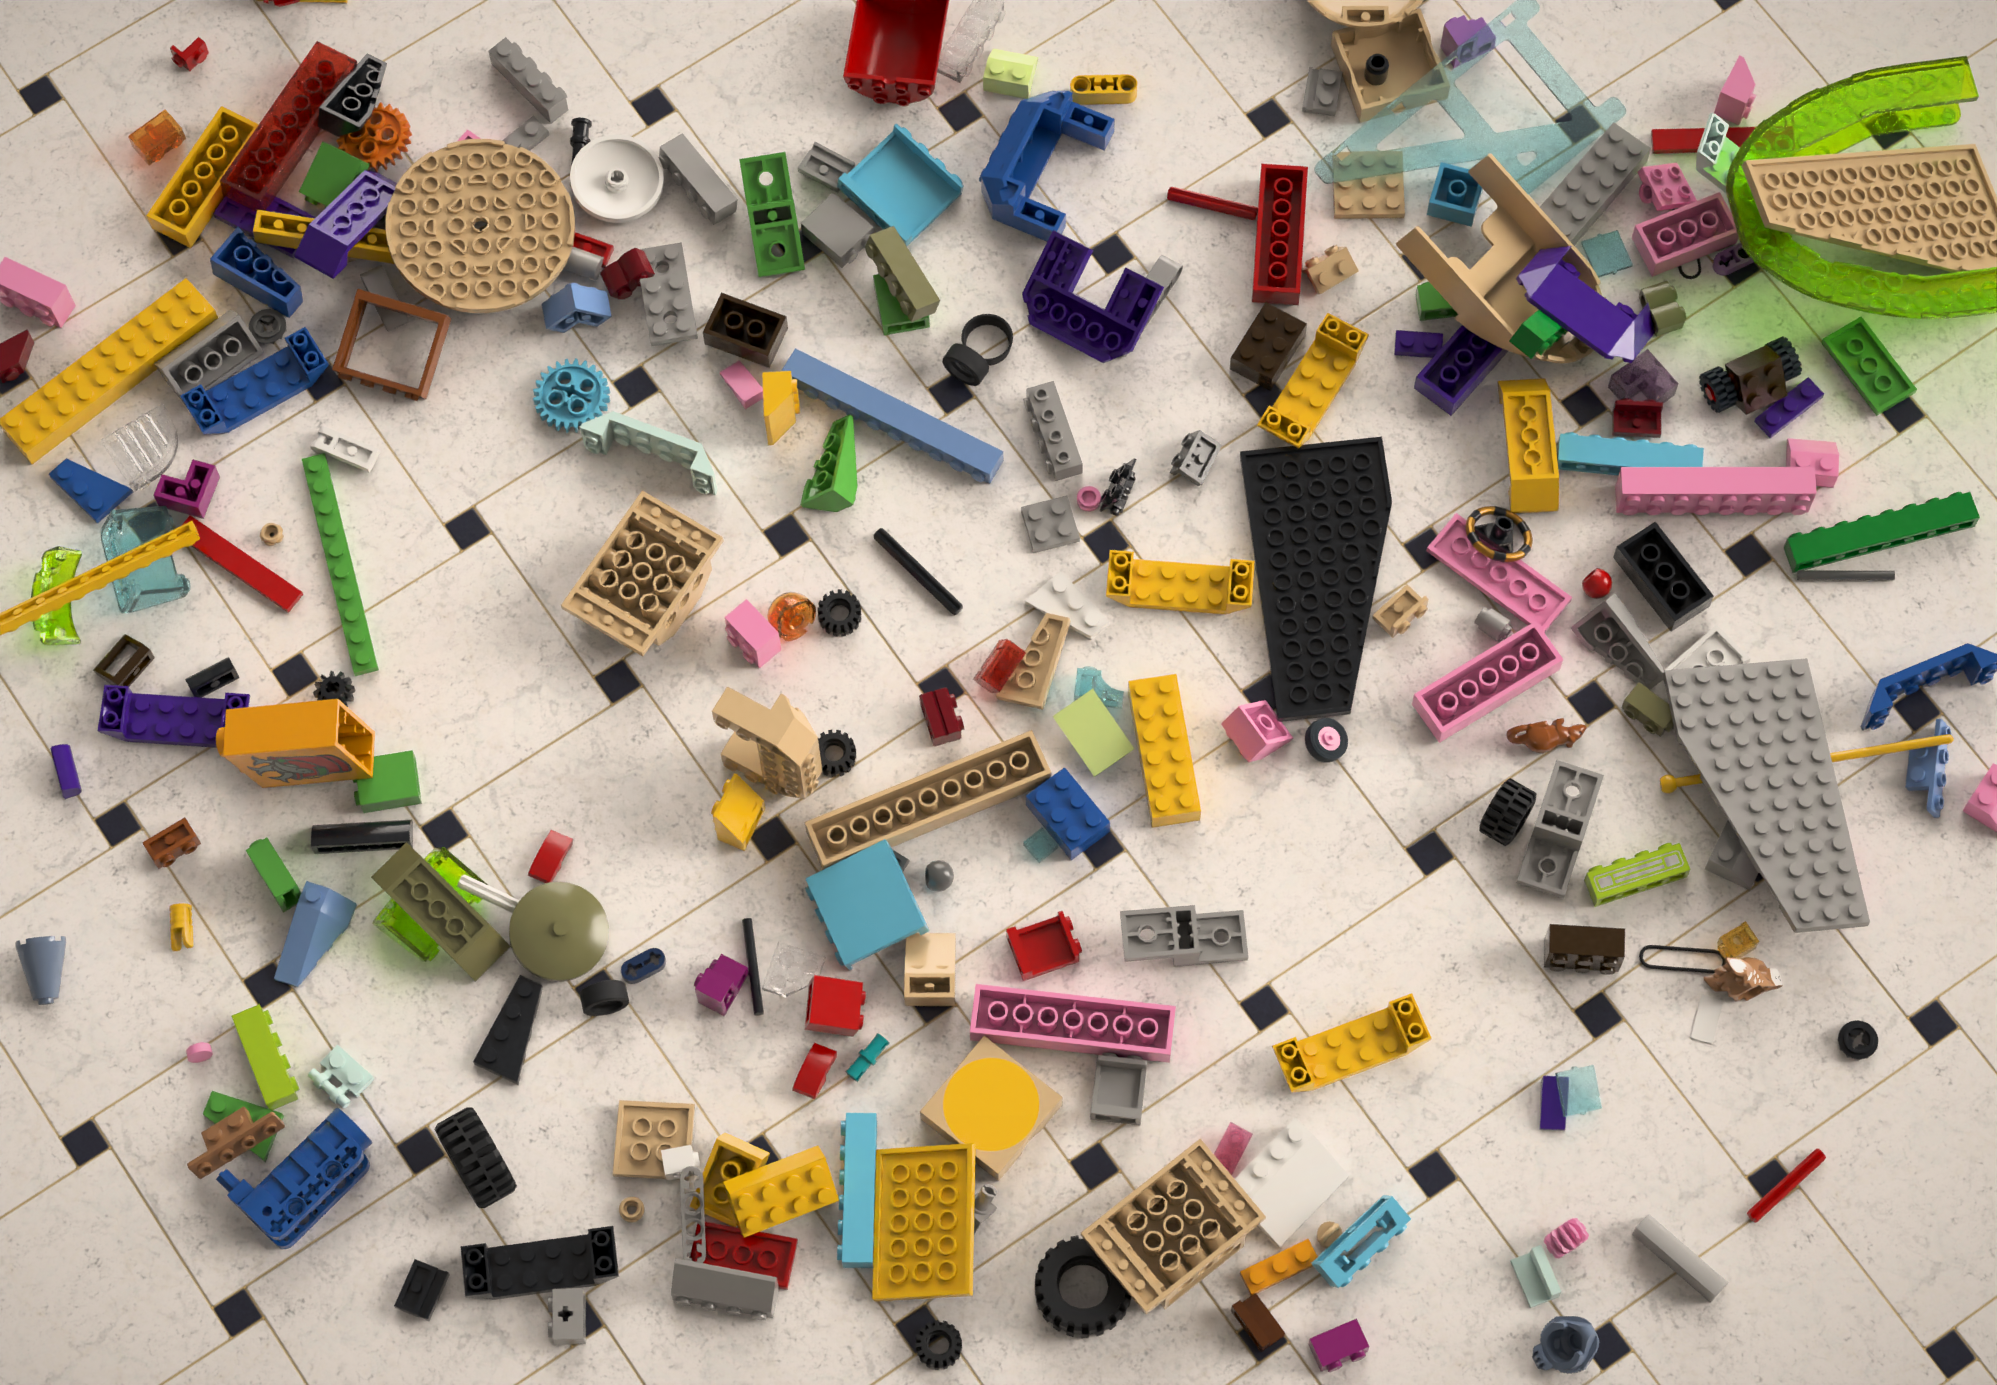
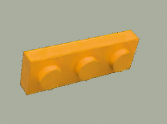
M1306 1239L1240 1271V1276L1252 1296L1313 1267L1311 1263L1318 1256L1309 1239Z

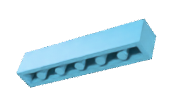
M1573 432L1560 434L1557 443L1558 470L1618 476L1621 467H1703L1704 448H1699L1693 444L1679 446L1670 442L1650 443L1648 440L1643 439L1629 441L1622 437L1610 439L1602 438L1599 435L1580 436Z
M846 1113V1121H841V1136H845V1145H840V1160L845 1161L844 1170L839 1172V1185H844V1195H839V1210H843V1220H838V1235L843 1236L842 1245L837 1246V1260H842L843 1268H873L877 1114Z

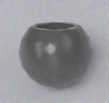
M937 860L927 865L925 880L929 889L940 892L951 886L954 873L948 863Z

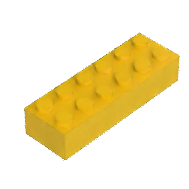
M221 106L146 215L151 228L191 248L214 215L213 213L265 140L261 125Z
M1172 674L1128 681V697L1152 828L1200 821L1201 807L1177 675Z

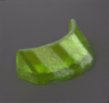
M61 546L45 551L41 557V570L38 573L36 572L34 576L31 598L74 578L82 557V551ZM71 602L63 605L59 610L50 611L42 615L38 620L32 622L34 630L40 631V641L44 645L81 644V639L73 623Z

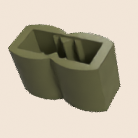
M1664 281L1640 290L1639 299L1642 308L1649 303L1656 337L1683 328L1686 313L1682 306L1679 307L1676 302L1678 296L1674 286H1670L1668 281Z

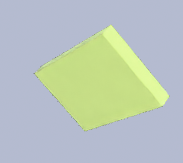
M1093 689L1053 716L1094 777L1134 750L1130 741Z

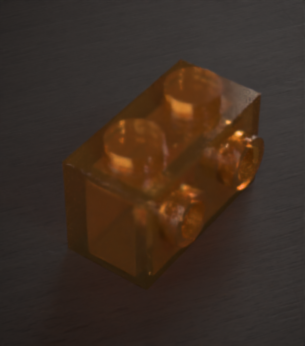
M166 109L128 136L132 147L149 166L154 162L160 161L167 152L179 147L186 139L182 127Z

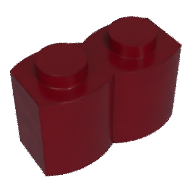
M633 248L624 253L617 261L606 266L600 272V275L610 296L623 300L629 298L637 287H641L640 279L653 277L655 273L645 252L638 248Z

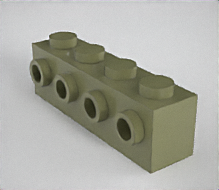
M892 226L871 234L865 246L866 253L877 266L879 275L884 277L889 285L890 293L897 298L902 312L908 316L911 322L934 314L940 299L896 228Z

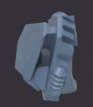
M1556 1316L1543 1328L1540 1334L1541 1343L1534 1346L1532 1358L1538 1369L1549 1370L1553 1368L1559 1370L1560 1373H1578V1371L1586 1370L1597 1353L1600 1343L1592 1324L1587 1319L1578 1316Z

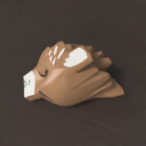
M1751 957L1742 959L1725 958L1727 964L1715 969L1713 975L1704 977V981L1715 992L1727 991L1728 996L1732 997L1735 1002L1742 999L1748 1001L1764 992L1783 986L1778 968H1767L1763 961Z

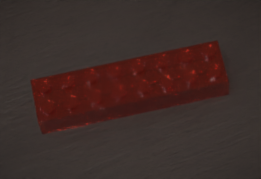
M316 41L221 178L220 184L224 196L256 212L257 210H267L322 130L318 127L319 107L357 65V60Z

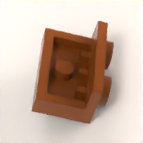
M186 818L179 820L142 842L158 869L172 865L176 858L183 854L187 855L194 852L197 846L201 844Z

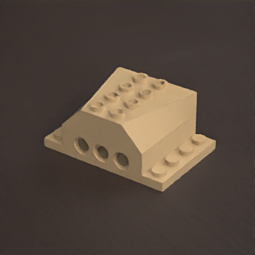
M641 491L565 598L561 608L632 651L644 656L652 643L660 646L676 634L701 598L712 571L710 560L724 542L723 537L648 493Z
M1199 1139L1082 1231L1081 1236L1143 1312L1147 1314L1160 1303L1164 1310L1243 1248L1246 1234L1263 1222L1266 1216L1205 1143Z

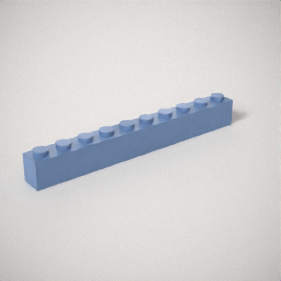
M796 348L782 371H791L792 380L797 379V388L804 391L811 399L818 398L824 401L828 407L834 410L840 409L846 412L847 415H852L854 420L860 419L866 422L870 428L874 430L880 429L886 432L892 439L902 440L908 443L912 449L928 453L936 461L942 460L949 463L954 470L959 472L965 471L971 474V477L976 481H985L990 484L1004 461L1002 450Z

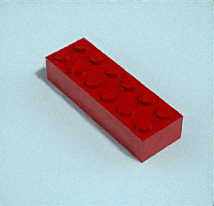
M1261 163L1252 302L1299 306L1308 167Z

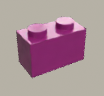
M1357 1318L1310 1338L1308 1343L1321 1372L1328 1370V1372L1336 1371L1343 1366V1362L1350 1359L1352 1362L1366 1357L1365 1353L1368 1352L1370 1347Z

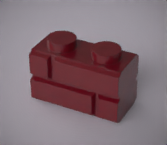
M946 687L937 689L934 692L930 691L921 694L919 701L933 746L960 740L962 738L961 730H965L961 715L956 717L954 708H958L954 694L949 695Z

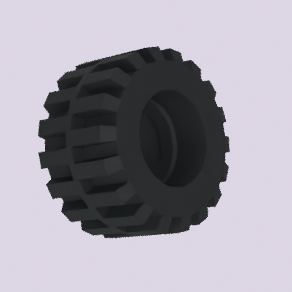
M1511 778L1506 780L1486 809L1479 825V832L1503 846L1510 844L1528 818L1536 802L1537 793Z

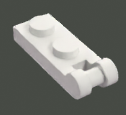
M324 426L320 427L318 438L313 440L310 448L317 453H325V455L370 473L380 455L379 449ZM327 440H332L330 445L325 444Z

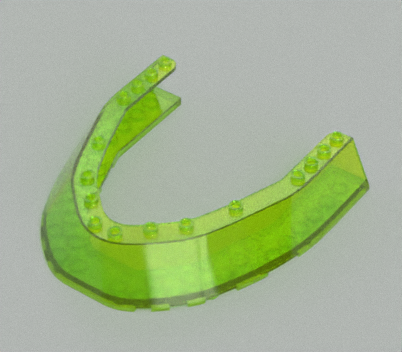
M1967 56L1905 63L1855 73L1851 77L1805 93L1791 101L1786 107L1768 119L1763 120L1741 145L1726 177V195L1738 238L1749 257L1774 278L1804 295L1826 303L1866 313L1915 320H1940L1997 313V267L1932 276L1914 274L1906 276L1896 272H1882L1873 270V267L1838 261L1829 262L1821 258L1819 253L1806 245L1801 246L1792 240V236L1789 233L1765 228L1741 166L1746 160L1838 154L1874 135L1954 125L1961 117L1959 103L1977 101L1979 97Z

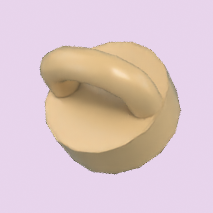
M1324 1222L1318 1228L1317 1240L1321 1246L1328 1248L1342 1234V1229L1335 1222Z

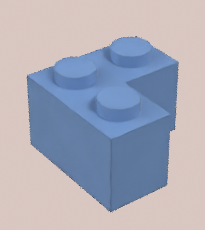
M577 283L567 284L565 288L551 295L548 300L542 303L546 329L565 333L578 323L598 327L612 317L607 291L598 290L595 287L581 286Z

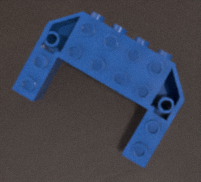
M1049 91L1021 100L1015 112L1012 113L1005 131L1002 132L997 147L992 151L986 168L982 170L979 177L981 192L992 219L1046 242L1053 230L1062 234L1066 227V214L1029 199L1062 134L1105 151L1114 134L1115 119L1072 102V92Z

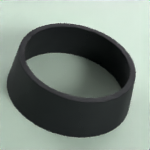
M994 314L977 315L965 324L961 334L962 344L966 345L969 334L977 327L992 325L1000 328L1006 334L1009 346L1000 356L985 359L989 366L998 364L1010 352L1013 343L1012 329L1008 322L1000 316Z

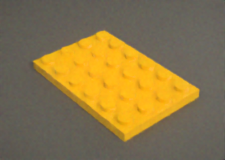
M973 1143L876 1149L872 1300L893 1301L973 1296L976 1145Z

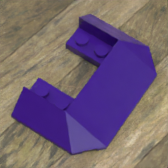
M1053 230L1022 292L1024 303L1027 304L1029 315H1027L1029 324L1102 363L1133 352L1164 287L1125 267L1106 308L1104 309L1073 293L1093 250Z
M1572 246L1540 249L1516 278L1518 284L1524 285L1527 291L1524 294L1527 301L1602 357L1613 360L1616 356L1621 357L1624 362L1632 363L1655 333L1649 303L1645 305L1638 315L1634 313L1631 307L1620 302L1615 306L1578 279L1581 273L1572 264L1562 260Z

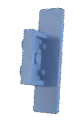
M1936 719L1934 736L1951 735L1950 727L1942 719ZM1948 744L1909 750L1905 787L1908 791L1928 790L1927 811L1934 818L1940 817V811L1944 807L1942 792L1943 787L1946 785L1945 764L1949 761Z

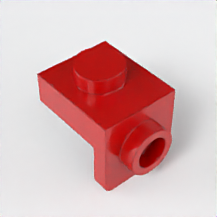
M200 37L194 40L183 52L174 45L170 47L173 62L180 68L182 66L185 67L188 71H191L197 64L202 63L209 54L206 43Z

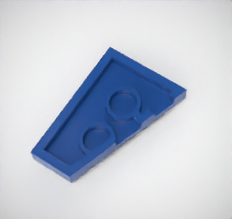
M67 458L49 473L50 478L97 524L133 493L131 488Z

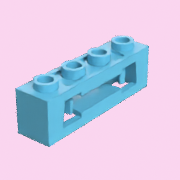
M1383 1195L1311 1264L1330 1286L1336 1288L1344 1287L1353 1279L1352 1275L1358 1269L1362 1270L1371 1262L1370 1258L1376 1252L1380 1253L1389 1245L1388 1241L1394 1235L1401 1234L1407 1228L1406 1224L1411 1218L1393 1196ZM1375 1226L1378 1228L1383 1227L1380 1231H1375L1348 1257L1340 1255L1343 1251L1348 1252Z

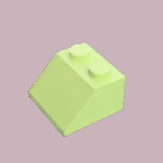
M993 49L988 57L983 76V91L1025 99L1029 98L1038 57Z

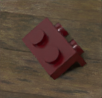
M1630 398L1616 400L1612 410V436L1660 438L1663 402H1657L1653 399L1633 401Z

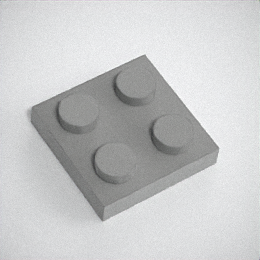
M1067 495L1021 507V513L1033 553L1080 542Z

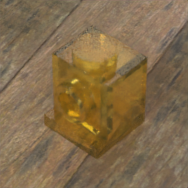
M1745 921L1740 926L1721 936L1717 942V948L1723 958L1739 959L1755 950L1760 941ZM1734 938L1738 939V941L1740 942L1739 945L1733 942Z

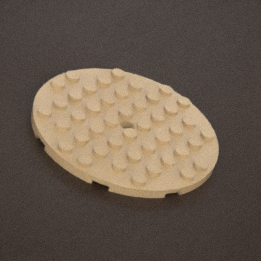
M468 139L449 143L447 147L433 153L429 152L410 166L396 184L395 191L388 203L385 229L387 244L395 266L407 283L428 300L452 310L468 313H492L522 305L541 294L554 282L565 267L573 247L575 217L570 195L562 184L561 178L543 159L523 147L518 148L505 144V141ZM483 221L487 226L480 231L474 227L476 222Z

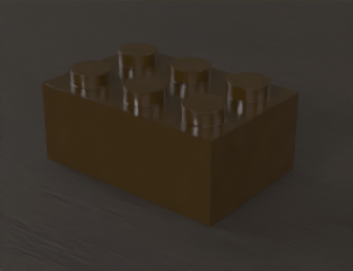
M721 292L703 330L705 345L770 368L788 330L787 316Z
M1265 302L1232 354L1230 370L1271 391L1306 336L1307 323Z
M1550 924L1544 938V967L1550 968L1551 971L1559 972L1565 969H1575V972L1588 973L1590 970L1600 971L1601 974L1610 975L1619 972L1625 958V928Z

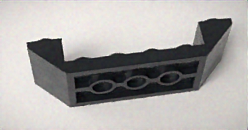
M614 1226L588 1229V1234L490 1248H488L486 1243L460 1246L466 1298L496 1300L552 1292V1289L597 1286L619 1277Z

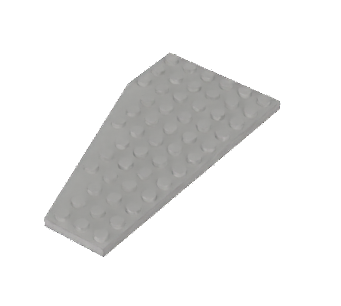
M1808 659L1664 670L1663 679L1677 741L1685 748L1701 775L1700 779L1717 807L1721 808L1740 839L1739 843L1756 871L1761 873L1794 933L1868 926L1870 919Z

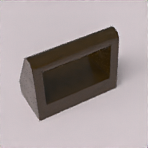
M124 634L93 671L110 685L130 687L155 657L151 650L143 643ZM128 645L137 650L115 676L105 672Z

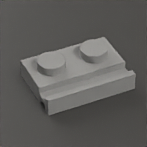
M1309 67L1302 107L1303 112L1307 110L1316 114L1335 116L1342 71L1322 68L1317 70Z
M814 142L812 149L808 151L798 166V172L838 193L840 191L837 187L838 178L843 173L848 174L855 168V162Z

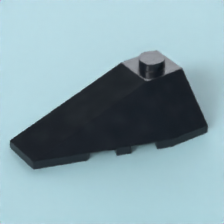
M367 53L319 107L318 127L337 137L359 131L372 116L387 63Z

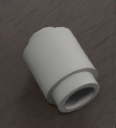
M1484 607L1474 622L1478 625V629L1496 641H1499L1501 638L1505 640L1512 630L1510 626L1511 621L1492 608L1487 609Z

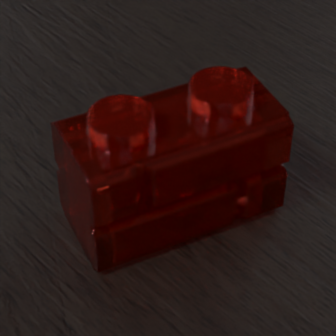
M1008 639L999 640L981 666V671L977 672L973 680L990 693H1000L1026 652Z

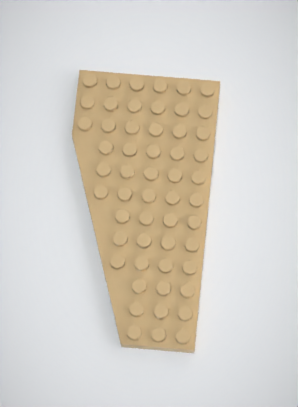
M1976 144L1746 160L1741 165L1765 228L1962 275L1997 272V196Z

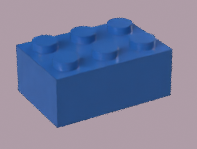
M1065 767L1026 795V806L1070 860H1073L1110 832V821Z

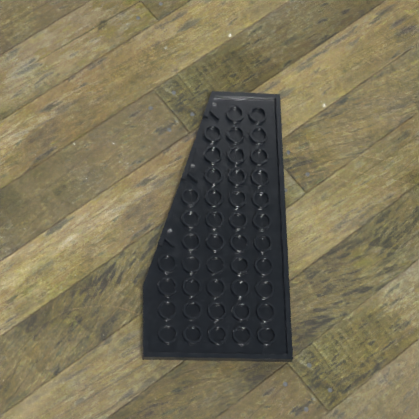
M1382 436L1306 444L1300 448L1287 446L1240 451L1277 720L1283 722L1348 715L1351 713L1392 506Z

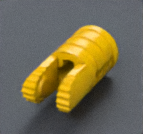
M179 903L169 906L171 949L173 952L181 950L182 940L186 948L194 947L192 905Z

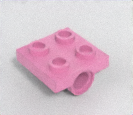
M1678 163L1642 167L1637 172L1642 181L1639 188L1640 199L1644 203H1653L1657 211L1676 209L1697 201Z

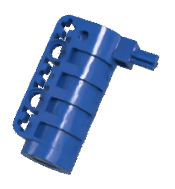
M336 1108L255 1188L244 1179L240 1182L228 1169L221 1171L216 1180L229 1192L227 1195L229 1199L277 1247L289 1249L368 1172L370 1162L364 1151L372 1144V1141L342 1110ZM362 1163L363 1167L359 1169L358 1166ZM344 1178H346V1184L344 1187L339 1189L335 1188ZM325 1199L326 1203L322 1205L321 1202ZM309 1214V1221L304 1225H299V1223ZM287 1236L290 1238L287 1242L282 1240Z

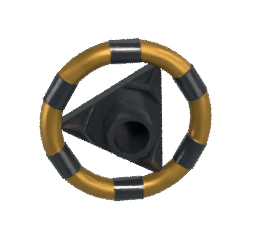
M1486 506L1474 510L1467 518L1465 526L1467 538L1472 546L1482 555L1495 561L1514 562L1524 558L1531 551L1533 543L1531 530L1521 517L1510 510L1497 506ZM1482 516H1498L1495 522L1474 527L1475 523ZM1515 524L1523 535L1524 544L1517 552L1513 553V527ZM1479 537L1499 551L1492 550L1485 546L1480 541Z

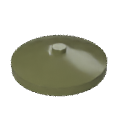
M550 882L530 890L516 905L509 923V941L516 959L531 974L548 981H569L589 972L603 956L609 938L608 919L600 902L586 889L567 882Z

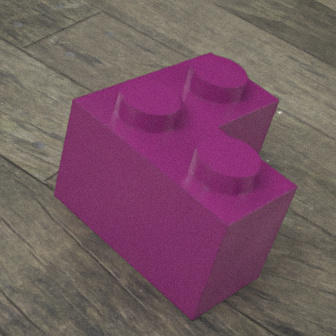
M193 459L185 480L162 474L153 496L159 507L204 519L220 475L215 465Z
M721 954L718 960L714 959L709 968H706L704 974L700 973L694 982L698 1003L725 1016L749 975L748 968Z

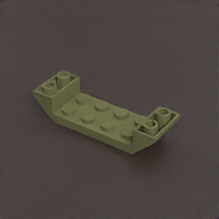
M407 842L371 876L475 982L511 947Z

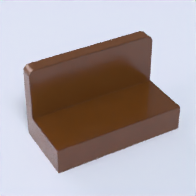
M1253 1294L1243 1302L1239 1300L1232 1305V1314L1260 1352H1263L1285 1336V1332L1257 1294Z

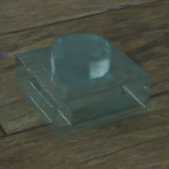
M1040 828L1023 842V846L1038 863L1058 849V844L1043 828Z

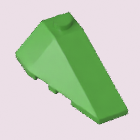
M850 414L833 422L822 446L825 449L824 454L820 460L815 461L813 466L816 469L812 480L807 479L800 504L803 508L839 512L854 505L858 484L853 416Z

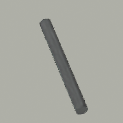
M1797 570V580H1895V571Z

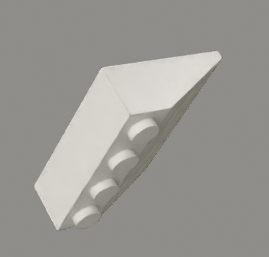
M1294 1118L1235 1180L1266 1216V1219L1257 1227L1280 1248L1341 1186L1349 1175L1320 1141L1302 1123Z

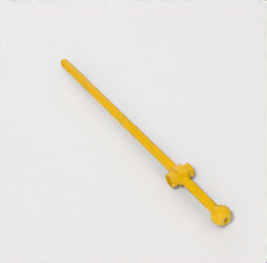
M1950 734L1834 752L1830 753L1833 763L1950 744L1954 738ZM1666 774L1660 778L1661 791L1670 794L1677 787L1702 784L1701 775L1675 778L1673 775Z

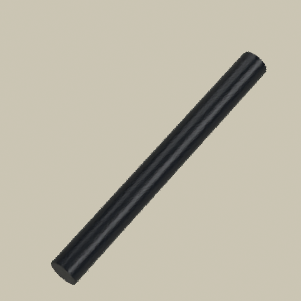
M745 918L742 920L753 1011L755 1016L764 1014L753 924L752 918Z

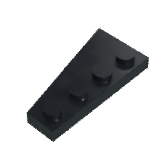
M522 975L518 977L473 1061L475 1065L519 1085L528 1042L532 1034L534 1018H536L543 990L541 984Z

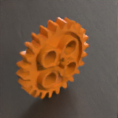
M380 102L377 108L374 107L371 118L359 131L339 136L340 138L336 142L339 145V149L369 163L367 171L374 168L375 172H378L380 166L387 170L389 162L395 166V158L403 159L400 153L408 152L406 145L411 144L409 139L412 136L409 129L411 126L405 115L400 113L398 108L393 110L391 104L384 108L382 102Z

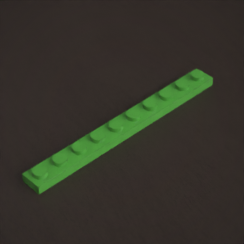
M323 453L303 458L302 463L354 674L359 676L378 671L379 668L326 455Z

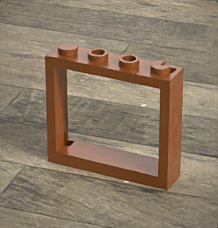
M357 289L332 370L339 373L338 378L352 381V378L361 380V385L374 388L376 384L382 386V391L396 395V392L399 391L405 393V398L418 401L419 398L427 399L451 318L439 312ZM367 304L438 324L418 389L347 368Z

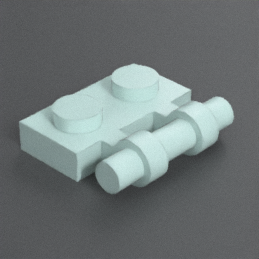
M338 1044L320 1062L326 1069L325 1072L320 1074L316 1069H312L308 1074V1077L314 1081L313 1085L318 1089H323L330 1096L329 1099L333 1103H338L343 1108H346L351 1102L346 1097L349 1091L358 1097L374 1080V1077ZM333 1077L342 1083L339 1088H336L329 1082Z

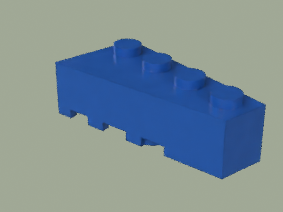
M239 227L232 232L210 258L213 275L288 318L303 303L301 286L281 267L279 268L272 258L264 254L252 239L247 238Z

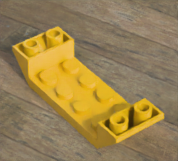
M1327 313L1316 330L1315 340L1272 407L1268 406L1257 426L1300 448L1310 439L1355 367L1369 334Z
M1545 378L1498 381L1499 404H1502L1510 477L1508 490L1510 511L1513 513L1558 511L1559 471L1551 394Z
M1110 550L1106 597L1128 607L1230 614L1251 608L1255 561L1230 559V566L1133 559L1134 552Z
M1411 993L1390 1001L1385 1009L1297 1041L1296 1037L1273 1045L1272 1048L1292 1093L1313 1091L1406 1056L1429 1042L1432 1038Z

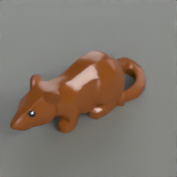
M1564 718L1554 720L1551 725H1548L1547 721L1513 727L1507 731V739L1513 744H1524L1533 752L1546 753L1560 745L1566 744V747L1571 748L1582 737L1587 727L1582 724L1564 727L1562 726ZM1526 731L1525 734L1516 736L1519 732Z

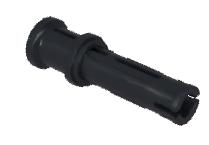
M578 117L571 120V126H573V134L570 138V144L573 147L572 163L578 152L591 142L589 139V128L592 126V121L587 118Z

